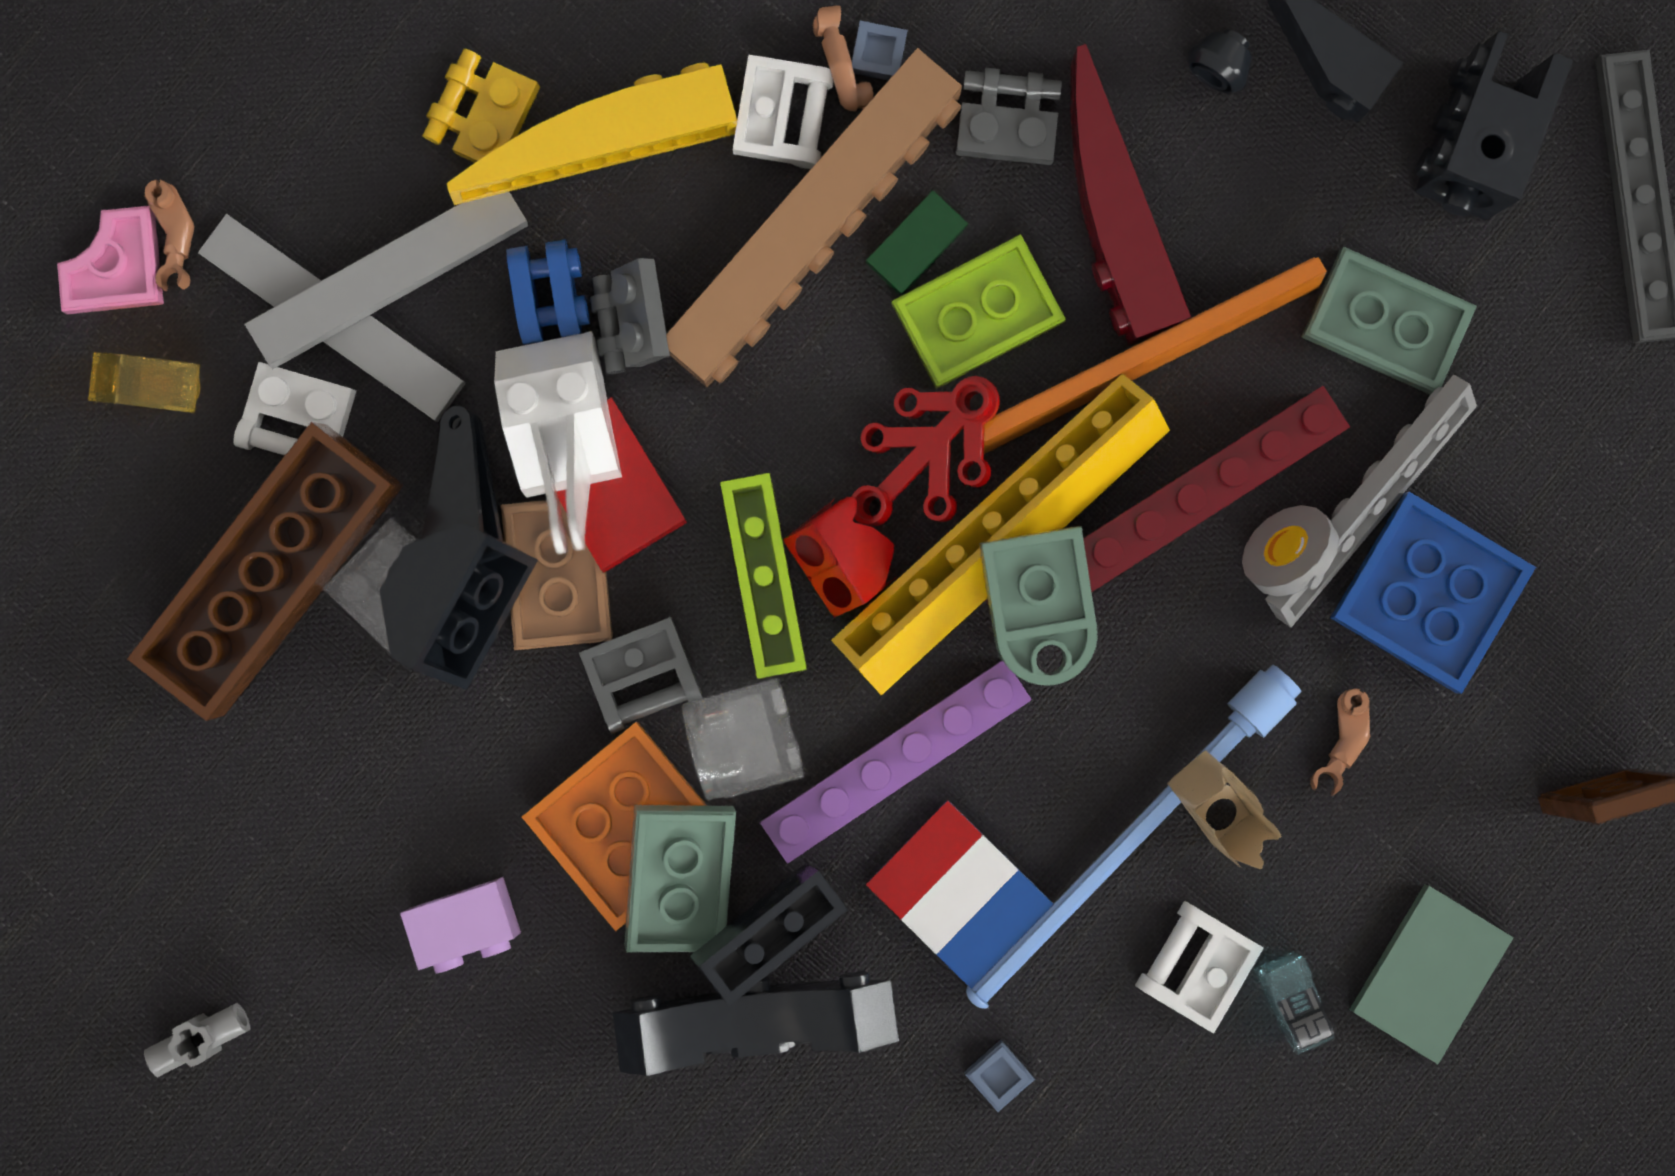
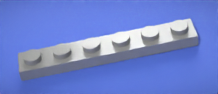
M1453 375L1444 387L1435 389L1427 399L1424 411L1414 423L1405 425L1397 434L1394 446L1382 461H1376L1368 468L1363 477V483L1351 498H1345L1337 505L1331 518L1332 525L1339 537L1336 557L1327 572L1318 580L1313 576L1309 581L1303 583L1307 588L1302 591L1280 597L1268 595L1265 600L1276 618L1289 627L1296 623L1477 407L1470 383Z

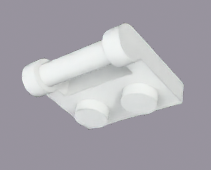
M748 55L733 143V154L789 163L800 168L812 169L821 158V152L817 150L827 89L833 87L830 69ZM794 82L808 86L798 145L784 143Z
M258 362L243 417L235 430L234 445L247 450L257 447L281 455L287 454L298 439L260 428L264 414L306 427L311 422L327 424L343 437L356 390L279 367L272 370L268 364Z
M1184 901L1177 914L1181 915L1180 919L1147 975L1142 973L1135 986L1210 1032L1215 1033L1262 952L1263 947ZM1199 926L1210 934L1176 992L1164 986Z

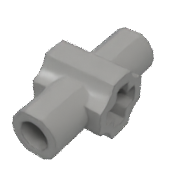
M235 1003L210 1017L202 1013L173 1028L172 1036L144 1050L147 1066L156 1077H159L184 1063L193 1067L220 1052L222 1044L250 1030L247 1014L241 1005ZM199 1032L204 1039V1043L195 1047L191 1037Z

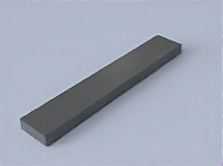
M1641 50L1601 55L1595 62L1633 344L1675 339V235L1650 51Z

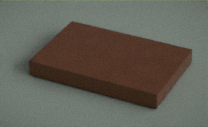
M1625 769L1542 793L1538 799L1543 814L1598 824L1674 802L1675 774Z

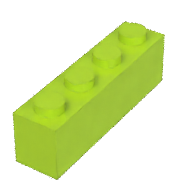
M770 473L720 482L757 679L807 670Z

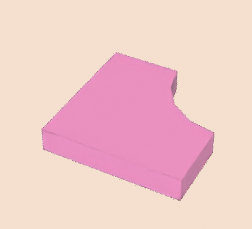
M150 206L102 210L99 230L91 245L76 258L57 263L62 312L76 314L164 304L163 291L155 280L156 273L160 268L156 216Z

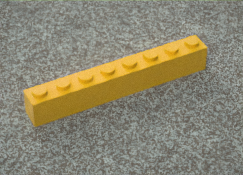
M1121 374L831 641L880 695L884 694L988 598L979 543L1063 529L1170 431L1154 398L1124 374Z

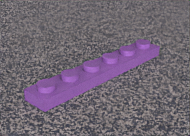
M1001 660L762 820L760 824L788 864L1032 699L1016 675Z

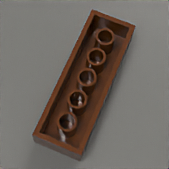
M311 422L127 660L205 721L224 716L404 485L327 424Z

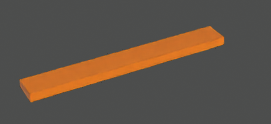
M1313 257L995 415L993 419L985 424L984 454L1094 400L1121 374H1124L1132 381L1318 289L1327 272L1319 257Z

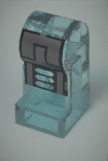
M1293 951L1253 968L1276 1018L1296 1054L1303 1053L1334 1039L1332 1027L1320 1004V997L1311 979L1313 977L1303 956Z

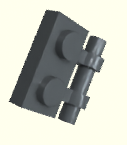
M985 67L984 72L965 70L963 90L982 92L981 104L962 103L956 155L1052 165L1058 113L1039 111L1041 98L1060 99L1062 80L1043 79V73L1028 72L1027 77L1000 74V69ZM997 94L1025 96L1024 108L996 106Z
M636 259L612 270L611 275L593 277L594 296L590 297L592 313L598 316L601 339L597 340L599 356H604L606 373H623L626 371L625 366L642 367L670 356L655 260Z

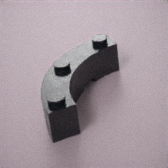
M867 971L842 974L839 976V980L771 986L770 979L763 978L730 1006L718 993L661 1002L660 996L655 995L632 999L630 1009L612 1012L620 1072L644 1076L703 1064V1053L714 1055L731 1052L732 1057L740 1058L790 1051L789 1048L794 1047V1044L811 1043L812 1051L862 1052L899 1041L891 980H870L869 972Z

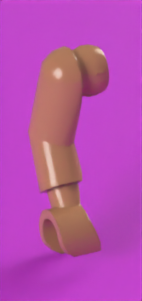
M822 7L814 19L813 30L816 37L824 36L822 47L840 104L848 111L864 109L873 99V90L869 82L856 84L846 40L838 30L841 20V7Z
M153 180L145 187L144 197L166 233L163 253L167 255L166 262L157 271L155 280L157 285L166 292L168 290V277L173 273H178L177 285L181 289H186L190 285L191 280L189 274L183 269L184 259L189 257L194 222L176 188L163 180H160V183L158 180Z
M1349 689L1338 698L1339 740L1329 754L1331 759L1327 766L1317 770L1310 778V785L1313 790L1317 789L1319 775L1328 774L1334 780L1331 796L1339 792L1343 786L1342 773L1346 768H1351L1369 741L1370 700L1365 692H1360V689Z

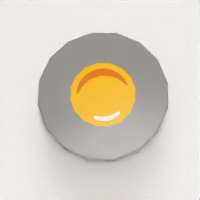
M1304 505L1283 509L1267 518L1253 532L1245 545L1242 558L1245 575L1264 594L1277 597L1296 594L1307 588L1303 583L1309 581L1313 576L1318 580L1327 572L1336 557L1339 537L1332 522L1319 509Z

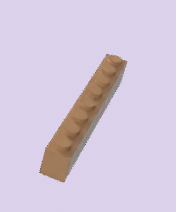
M917 48L666 334L669 355L706 387L714 379L718 383H722L737 366L739 361L734 356L746 343L753 347L768 331L771 324L766 320L779 306L781 309L786 310L798 297L803 289L798 283L810 270L817 274L828 263L834 254L830 247L843 233L848 238L861 225L866 217L862 210L873 197L881 201L898 181L894 173L905 161L912 165L924 153L930 144L926 137L938 124L941 128H945L953 120L962 107L957 102L960 98L962 85Z

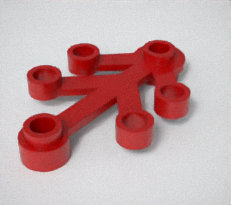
M971 376L961 380L952 392H920L913 388L900 390L895 396L894 407L901 416L917 419L925 411L949 413L936 427H887L879 423H870L863 429L861 443L868 451L882 454L893 447L916 448L878 487L866 485L858 488L851 497H854L857 501L854 519L861 524L878 526L885 523L891 516L893 500L929 464V490L923 504L924 512L928 518L934 521L947 522L951 520L957 510L956 501L949 494L951 441L963 428L964 459L959 463L957 470L960 481L968 486L981 487L989 481L991 476L990 465L984 460L985 424L993 419L999 408V393L994 384L983 377ZM980 393L983 397V404L978 410L973 411L970 408V400L975 394ZM915 395L917 405L912 411L907 412L904 406L905 401L909 396ZM881 430L883 441L880 445L874 447L871 442L872 435L875 431ZM978 463L981 468L980 476L976 480L971 481L968 477V469L972 464ZM878 498L881 502V509L878 514L873 516L869 511V505L873 499ZM944 498L947 505L946 510L943 514L937 516L934 512V504L938 499Z

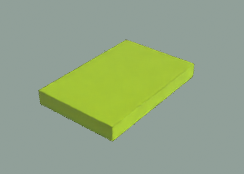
M1022 235L991 249L892 301V306L936 389L1066 321Z

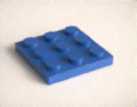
M1406 492L1402 495L1330 618L1451 691L1462 694L1536 567L1413 493Z

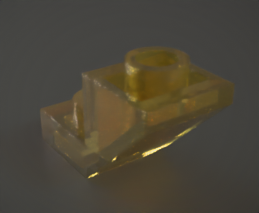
M93 352L88 401L195 413L196 400L200 394V364L125 354Z

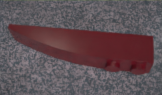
M1084 44L1076 48L1071 61L1070 115L1074 166L1082 212L1097 261L1092 263L1093 275L1101 291L1108 290L1114 307L1109 309V315L1115 332L1118 336L1125 335L1130 346L1154 337L1190 319L1191 315L1088 47Z

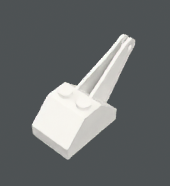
M592 331L496 351L495 389L502 428L519 486L526 497L546 493L551 533L558 554L567 552V542L557 491L566 489L570 533L575 549L580 550L585 548L584 533L590 484L622 477L597 343Z

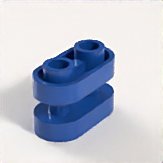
M565 239L546 242V258L531 260L527 246L507 249V263L514 307L523 345L543 342V327L558 324L561 337L581 334L582 325L590 324L585 295L577 296L574 278L582 277L577 247L568 249ZM550 277L554 305L540 307L535 279Z

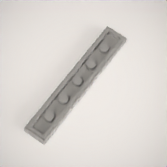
M510 192L459 204L245 323V326L268 365L273 370L528 226L527 220Z
M228 214L223 217L198 252L274 307L321 281ZM371 315L323 341L436 422L441 419L466 384Z

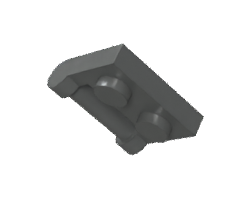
M672 617L579 652L611 734L625 730V724L683 701L688 700L689 704L703 699L699 683L692 670ZM675 668L680 682L622 705H617L612 692Z

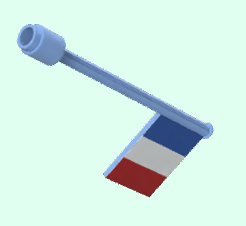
M1271 665L1265 672L1259 670L1227 703L1233 711L1228 717L1230 722L1197 756L1206 750L1220 762L1245 736L1250 738L1256 732L1264 738L1297 704L1294 699L1301 693L1300 688L1275 665ZM1168 785L1055 903H1052L948 800L876 873L866 886L968 985L966 994L971 1003L979 1008H988L987 1002L1155 830L1181 801Z

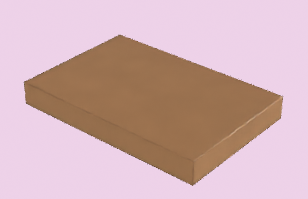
M547 500L501 505L504 542L538 560L511 609L514 650L613 640L607 571L603 573L586 545L584 549H575L570 533L568 514L560 501L559 505L567 542V552L561 554L557 553L553 542Z

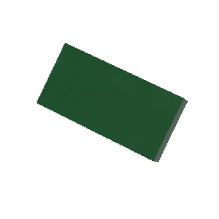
M932 191L866 260V264L902 296L967 228L968 223L940 196Z

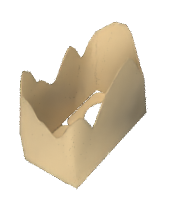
M1206 750L1203 751L1168 782V785L1214 847L1239 867L1240 865L1235 860L1262 869L1264 862L1260 853L1263 849V841L1279 839L1281 834L1275 825L1263 815L1264 810L1257 797L1228 768ZM1219 799L1233 801L1236 806L1234 821L1223 830H1214L1206 822L1208 808Z

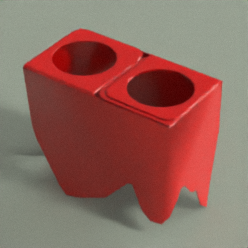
M846 497L836 502L833 506L831 503L834 499H832L820 511L783 539L834 618L867 603L896 579L894 578L886 582L894 554V544L873 527L854 523L853 518L857 510V501L854 497Z

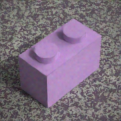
M503 877L410 907L400 913L418 970L433 966L435 974L463 965L462 956L478 950L481 951L483 958L511 949L509 940L514 939L521 933Z

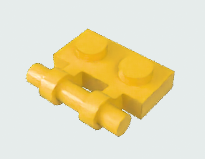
M463 49L457 64H451L445 75L448 83L438 104L432 103L426 115L430 121L422 136L440 145L447 129L459 134L452 148L453 151L472 162H477L489 152L518 135L540 87L538 82L493 62L486 79H483L474 74L481 57L471 50ZM465 91L477 95L467 118L455 113Z

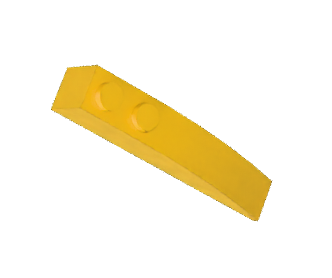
M708 63L693 64L682 69L680 75L664 79L658 74L648 75L636 80L632 87L585 102L533 126L489 152L447 183V187L453 204L458 205L735 135L737 118L722 64L709 67Z

